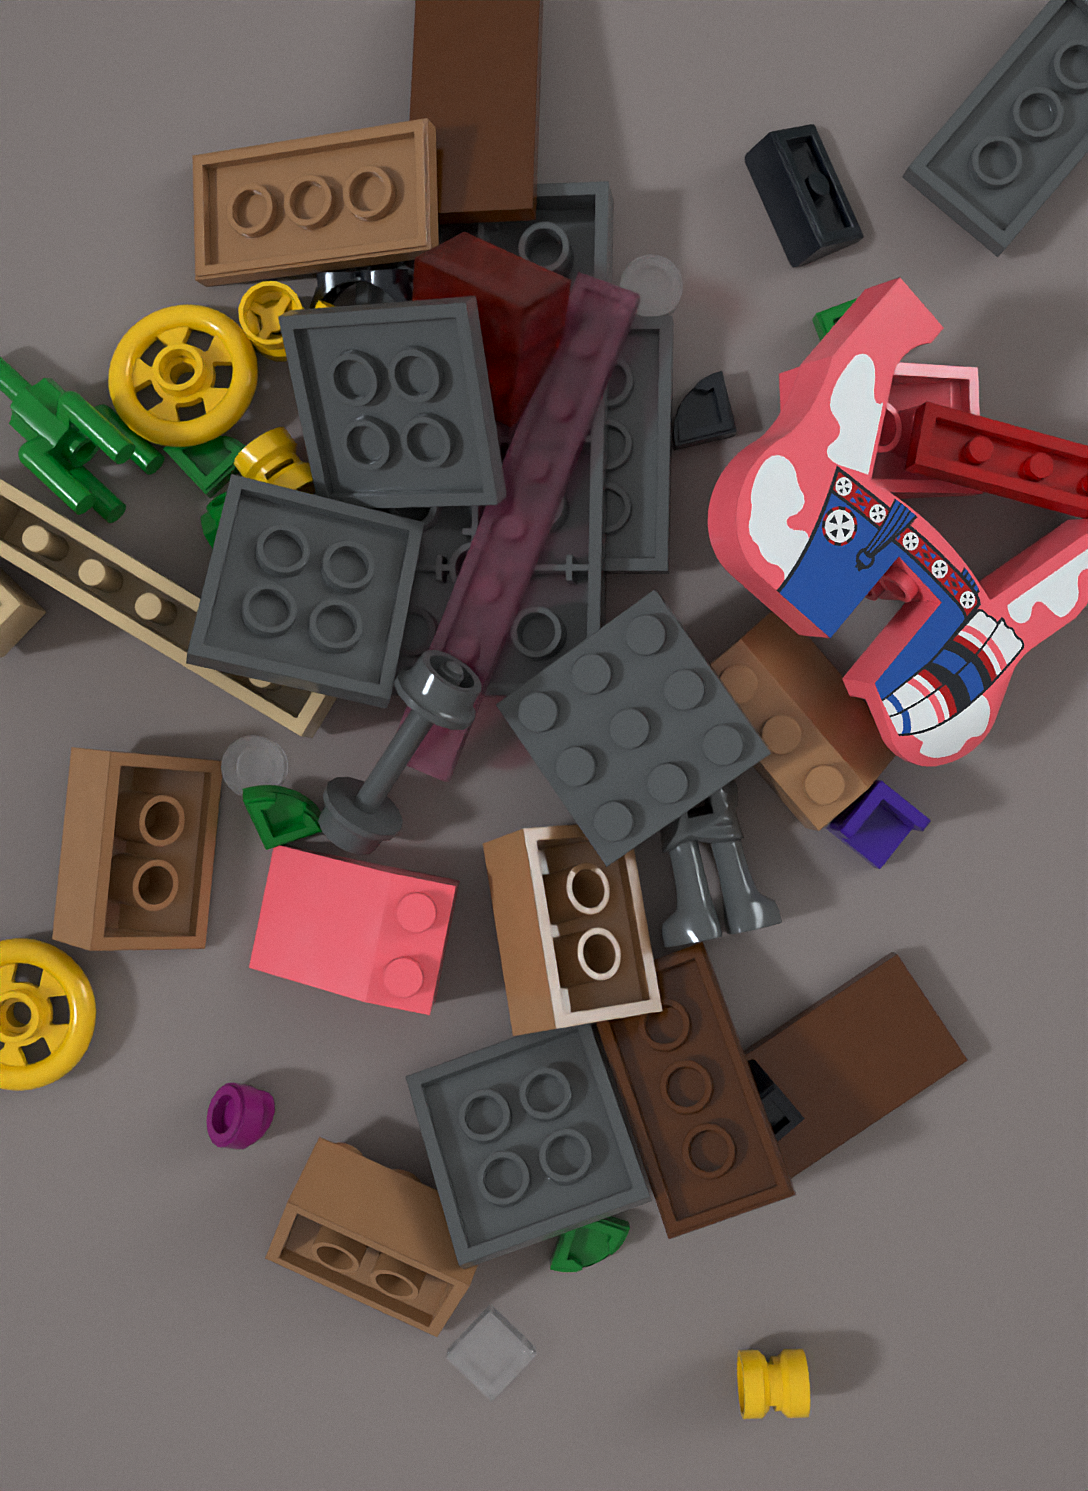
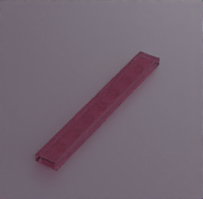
M578 272L502 464L507 496L498 505H486L429 649L439 650L452 655L470 667L478 676L482 688L473 705L476 711L475 717L641 302L640 295L636 292ZM408 706L406 707L398 730L405 721L410 711L412 710ZM473 723L465 730H450L434 724L407 766L442 781L450 782Z

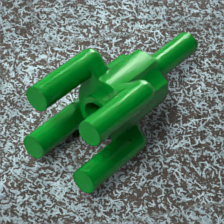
M0 356V391L12 401L10 405L12 415L9 425L28 441L19 448L18 457L20 462L77 515L84 514L92 507L108 523L117 521L124 514L126 505L83 465L90 461L100 448L116 464H123L130 459L143 472L151 475L162 466L165 459L164 456L146 439L133 432L108 405L99 404L93 407L80 394L74 391H65L52 378H43L32 386Z

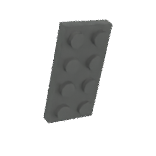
M1050 0L915 158L902 176L996 257L1000 256L1088 152V0Z

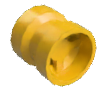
M263 281L252 286L242 296L238 307L239 322L243 331L259 353L275 362H285L287 357L282 333L278 335H273L272 333L281 331L278 316L290 310L304 309L297 294L288 285L277 281Z
M277 427L258 436L245 446L234 460V465L243 477L309 494L315 493L310 464L302 462L297 456V443L285 427Z
M783 1349L778 1356H771L769 1362L766 1361L765 1356L759 1350L738 1351L737 1386L742 1419H763L768 1413L770 1406H773L774 1412H782L787 1418L809 1417L810 1382L807 1360L803 1349Z

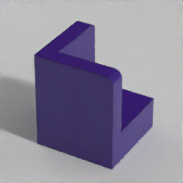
M875 780L870 788L838 814L826 829L874 868L881 869L911 830L924 831L931 820L883 781Z

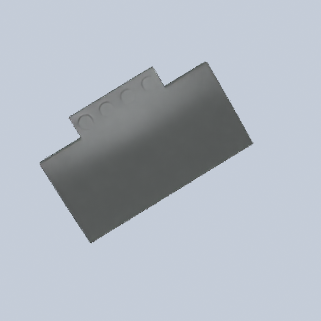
M609 181L537 184L536 220L438 225L439 257L356 267V271L408 269L409 283L416 300L476 296L507 495L498 505L371 508L424 522L395 677L400 669L406 666H413L423 652L439 650L461 660L478 676L482 684L478 697L505 698L606 625L607 574H669L674 321L673 316L612 317L614 199ZM365 281L356 283L355 305L395 302L385 291ZM393 684L391 695L399 696Z

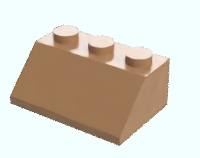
M772 611L710 663L772 752L753 766L754 769L805 828L820 831L868 790L896 756L883 742L868 705L862 698L849 696L842 680L843 676L808 636L797 634Z
M71 747L53 940L89 951L205 949L224 761Z
M578 824L523 828L483 843L513 1036L663 1011L634 849L606 867Z
M320 1136L286 1204L265 1259L435 1337H438L470 1287L478 1266L475 1265L467 1269L459 1266L437 1190L422 1184L414 1174L408 1171L389 1169L365 1158L358 1149L349 1144L333 1143Z

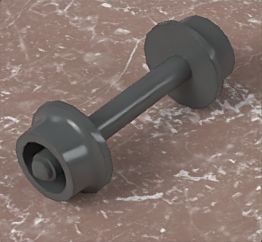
M427 650L422 653L413 666H406L397 673L394 681L396 691L412 710L366 781L351 777H336L326 785L323 793L325 806L320 813L318 822L325 836L339 848L350 853L367 855L375 851L382 841L394 838L401 830L403 820L399 809L387 795L432 726L435 724L450 730H465L475 720L476 711L473 705L481 692L482 684L470 667L448 653L439 650Z

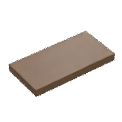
M428 118L192 155L195 281L206 287L439 257L436 127Z

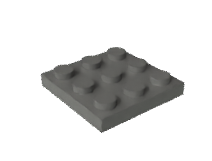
M476 296L290 310L278 316L317 496L369 509L498 505L507 496Z
M231 474L189 643L186 663L386 709L391 699L424 522Z
M656 589L495 704L606 867L772 753Z
M590 1023L519 1035L405 1076L457 1261L461 1268H470L652 1201Z

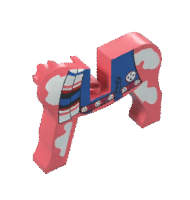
M899 277L865 289L801 363L790 396L775 422L759 439L742 449L728 463L718 478L708 508V533L713 551L724 569L799 635L831 638L864 597L873 601L880 598L905 602L842 680L849 696L866 699L883 742L896 756L912 764L934 767L964 757L985 739L995 723L1011 676L1019 661L1032 648L1074 620L1088 604V519L1065 521L978 582L959 554L932 525L906 503L871 481L895 369L900 360L910 350L917 346L932 343L944 328Z

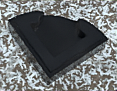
M722 371L713 373L700 380L683 399L673 424L672 443L674 451L735 436L737 430Z

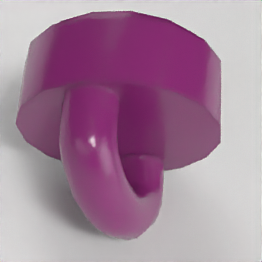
M234 1082L223 1085L211 1099L207 1112V1132L212 1143L220 1148L243 1150L263 1137L272 1123L275 1114L274 1098L270 1093L258 1090L251 1085Z

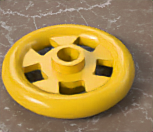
M183 304L170 306L142 318L127 331L118 343L109 367L108 386L110 397L121 420L142 438L168 447L196 446L221 436L231 429L245 414L256 391L258 363L250 339L243 329L224 313L201 305ZM192 330L204 332L214 337L208 351L204 352L198 347L186 344ZM159 340L167 347L157 354L153 366L150 367L140 358L149 346ZM216 366L233 367L229 388H214ZM186 372L194 373L190 380L176 385L178 378ZM152 384L163 401L147 411L140 403L136 393ZM203 401L206 414L192 420L180 421L179 407H190Z
M28 938L1 940L0 1041L5 1043V1045L0 1050V1089L23 1091L44 1087L69 1073L88 1049L96 1023L94 993L81 967L72 957L56 946ZM18 963L30 964L43 969L40 986L29 982L15 981ZM66 995L70 1009L69 1023L54 1024L52 1023L53 1005L50 997ZM17 1002L25 1003L30 1008L31 1019L28 1024L20 1023L15 1018L14 1007ZM42 1037L45 1038L51 1054L41 1061L28 1064L22 1046L30 1045Z

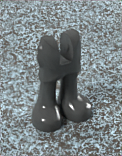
M732 780L704 800L706 806L690 809L660 830L662 852H669L677 893L676 911L662 924L664 947L690 944L723 936L719 917L711 898L698 842L711 843L721 884L723 919L727 934H738L782 923L780 910L775 900L762 895L757 890L747 864L741 842L744 836L736 812V807L738 806V787L735 780Z

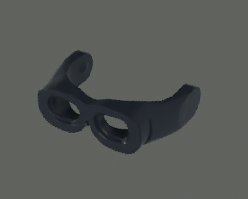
M408 269L316 273L317 287L315 288L309 309L315 308L318 300H323L333 305L339 295L347 288L362 281L379 287L395 302L416 301V298L409 283Z

